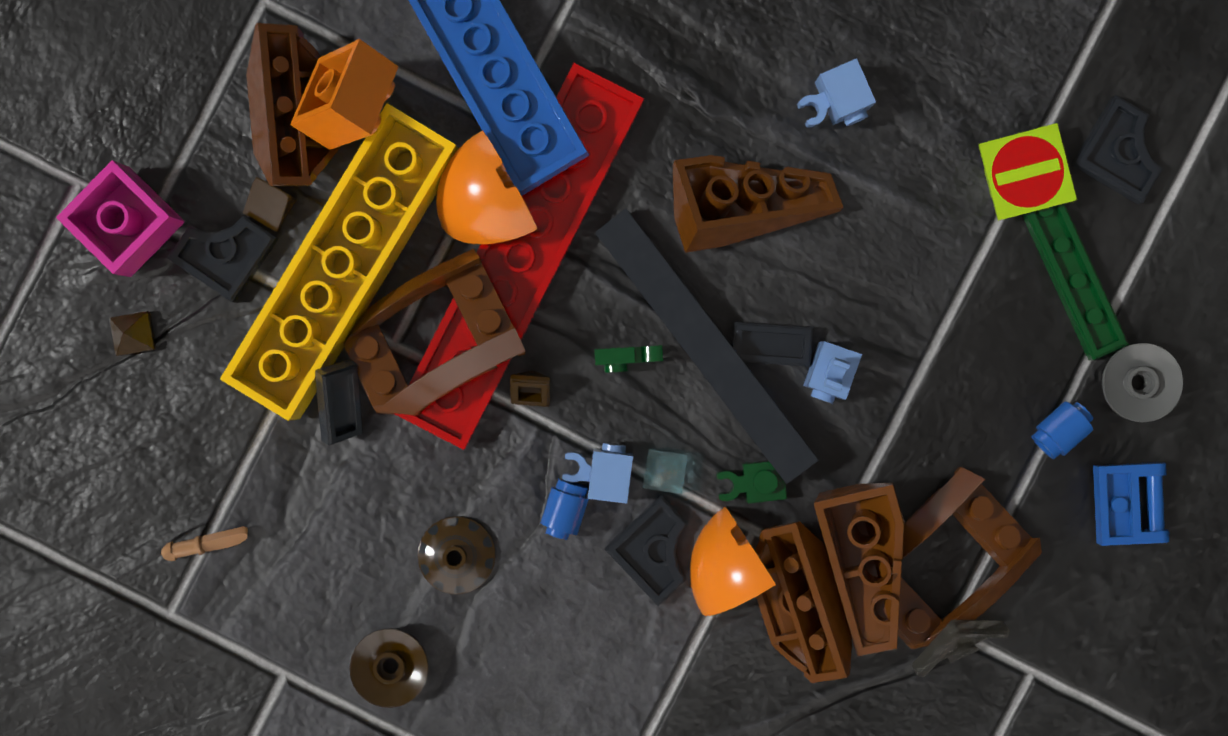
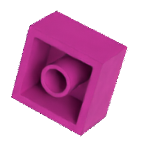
M113 160L56 217L112 274L132 277L185 223L130 167Z

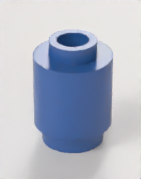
M1065 401L1036 426L1037 432L1032 435V439L1050 458L1055 459L1060 454L1065 456L1093 431V427L1090 424L1093 416L1080 403L1076 402L1071 405Z
M558 479L556 487H551L540 522L547 527L546 534L568 540L570 534L578 535L589 500L586 497L588 487Z

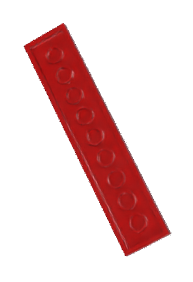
M576 63L572 65L556 98L589 156L522 196L537 226V230L509 241L481 244L477 251L481 263L520 340L525 335L644 103V98ZM454 298L409 385L438 366L477 346ZM512 358L496 365L497 368L484 373L439 398L416 416L394 414L465 450Z

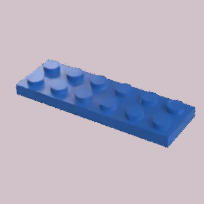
M408 0L479 126L500 156L507 174L514 186L518 188L521 196L589 156L500 0Z

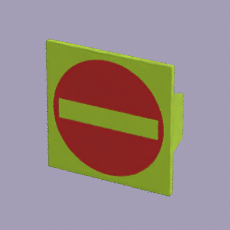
M1057 123L978 144L998 221L1077 200Z

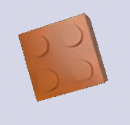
M361 39L318 58L290 125L329 150L373 135L381 123V116L379 114L383 104L394 91L395 82L393 80L399 66Z

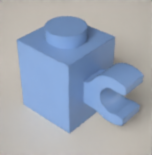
M856 58L820 74L815 81L819 94L803 97L797 106L800 109L811 105L817 111L816 117L806 121L805 125L807 128L819 125L825 118L826 113H828L833 125L844 121L846 126H850L867 118L868 114L866 111L876 101Z
M825 341L818 342L803 386L813 389L811 397L831 404L834 403L835 397L846 400L862 354Z
M603 443L602 450L594 449L592 465H590L582 454L568 452L565 454V459L577 461L580 469L576 474L563 473L562 479L570 483L578 481L590 482L588 499L627 504L633 453H625V445Z

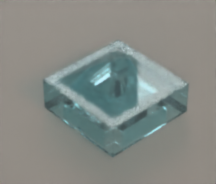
M648 449L643 488L682 494L688 455Z

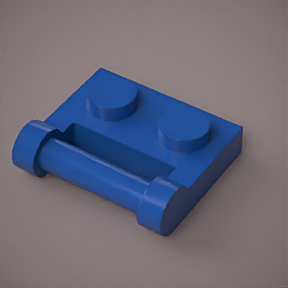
M1165 462L1093 465L1097 544L1108 546L1170 542L1169 529H1165L1163 475H1167ZM1146 476L1148 529L1141 530L1139 477Z

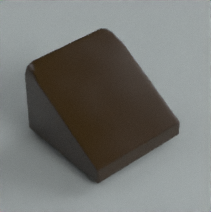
M256 176L252 183L243 214L279 232L297 198L275 186H270L268 182Z

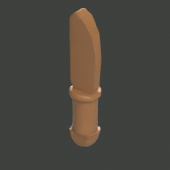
M243 526L204 536H196L194 539L181 542H169L162 548L161 555L165 560L176 561L177 558L185 556L203 555L205 551L229 548L241 544L247 539L248 528Z

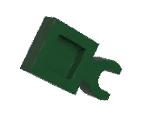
M662 345L594 349L595 365H604V373L628 371L627 363L663 361Z
M769 460L742 463L743 475H736L729 470H722L716 473L717 479H730L733 484L729 492L718 493V498L722 501H731L744 492L747 503L787 499L785 481Z

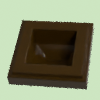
M150 311L109 318L116 356L156 350Z
M536 371L511 374V404L550 407V377Z

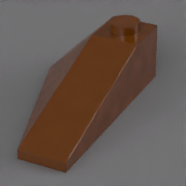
M714 155L675 160L673 163L674 219L685 253L723 247L840 212L843 209L831 173L792 167L776 170L760 167V162L747 161L745 165L725 162V157Z
M894 483L855 484L821 492L814 501V507L857 656L897 649L904 519Z

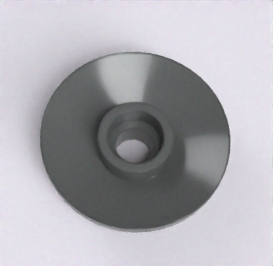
M1137 343L1120 349L1110 358L1103 372L1102 389L1109 406L1121 417L1134 422H1152L1166 416L1177 405L1183 390V375L1178 362L1168 351L1154 344ZM1136 375L1142 379V386L1138 390L1132 386V379Z

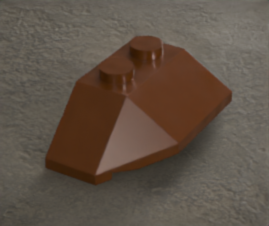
M257 23L255 25L246 74L253 153L270 186H310L340 149L339 146L329 150L290 125L318 58L322 56L303 37L304 34L297 25Z
M800 521L762 530L755 552L776 585L756 596L772 646L792 665L804 672V676L811 683L848 678L851 669L852 636L826 545Z

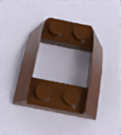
M474 248L425 271L380 299L362 314L343 343L349 358L358 365V377L376 413L391 415L396 413L416 416L424 408L449 392L497 368L496 365L526 353L519 335ZM448 285L477 346L438 366L408 386L379 325L408 305Z
M959 467L954 472L955 475L904 522L902 559L953 515L1000 567L972 595L942 620L901 577L898 636L910 649L949 641L991 607L1042 553L1040 537L1032 538L981 484L985 479L963 467Z

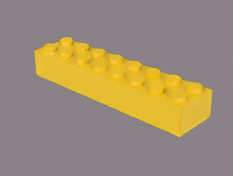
M386 103L380 113L381 123L373 135L367 136L220 378L223 382L287 421L301 419L317 392L315 370L333 365L344 348V341L362 314L367 310L436 196L441 175L451 157L459 149L456 144Z

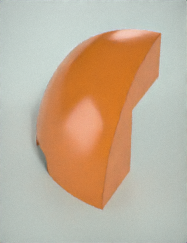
M482 130L467 140L451 157L441 175L436 199L437 213L444 231L452 238L470 244L505 242L537 230V226L518 188L512 183L500 156Z
M725 506L704 526L696 540L691 555V588L697 606L704 616L716 615L737 607L776 585Z

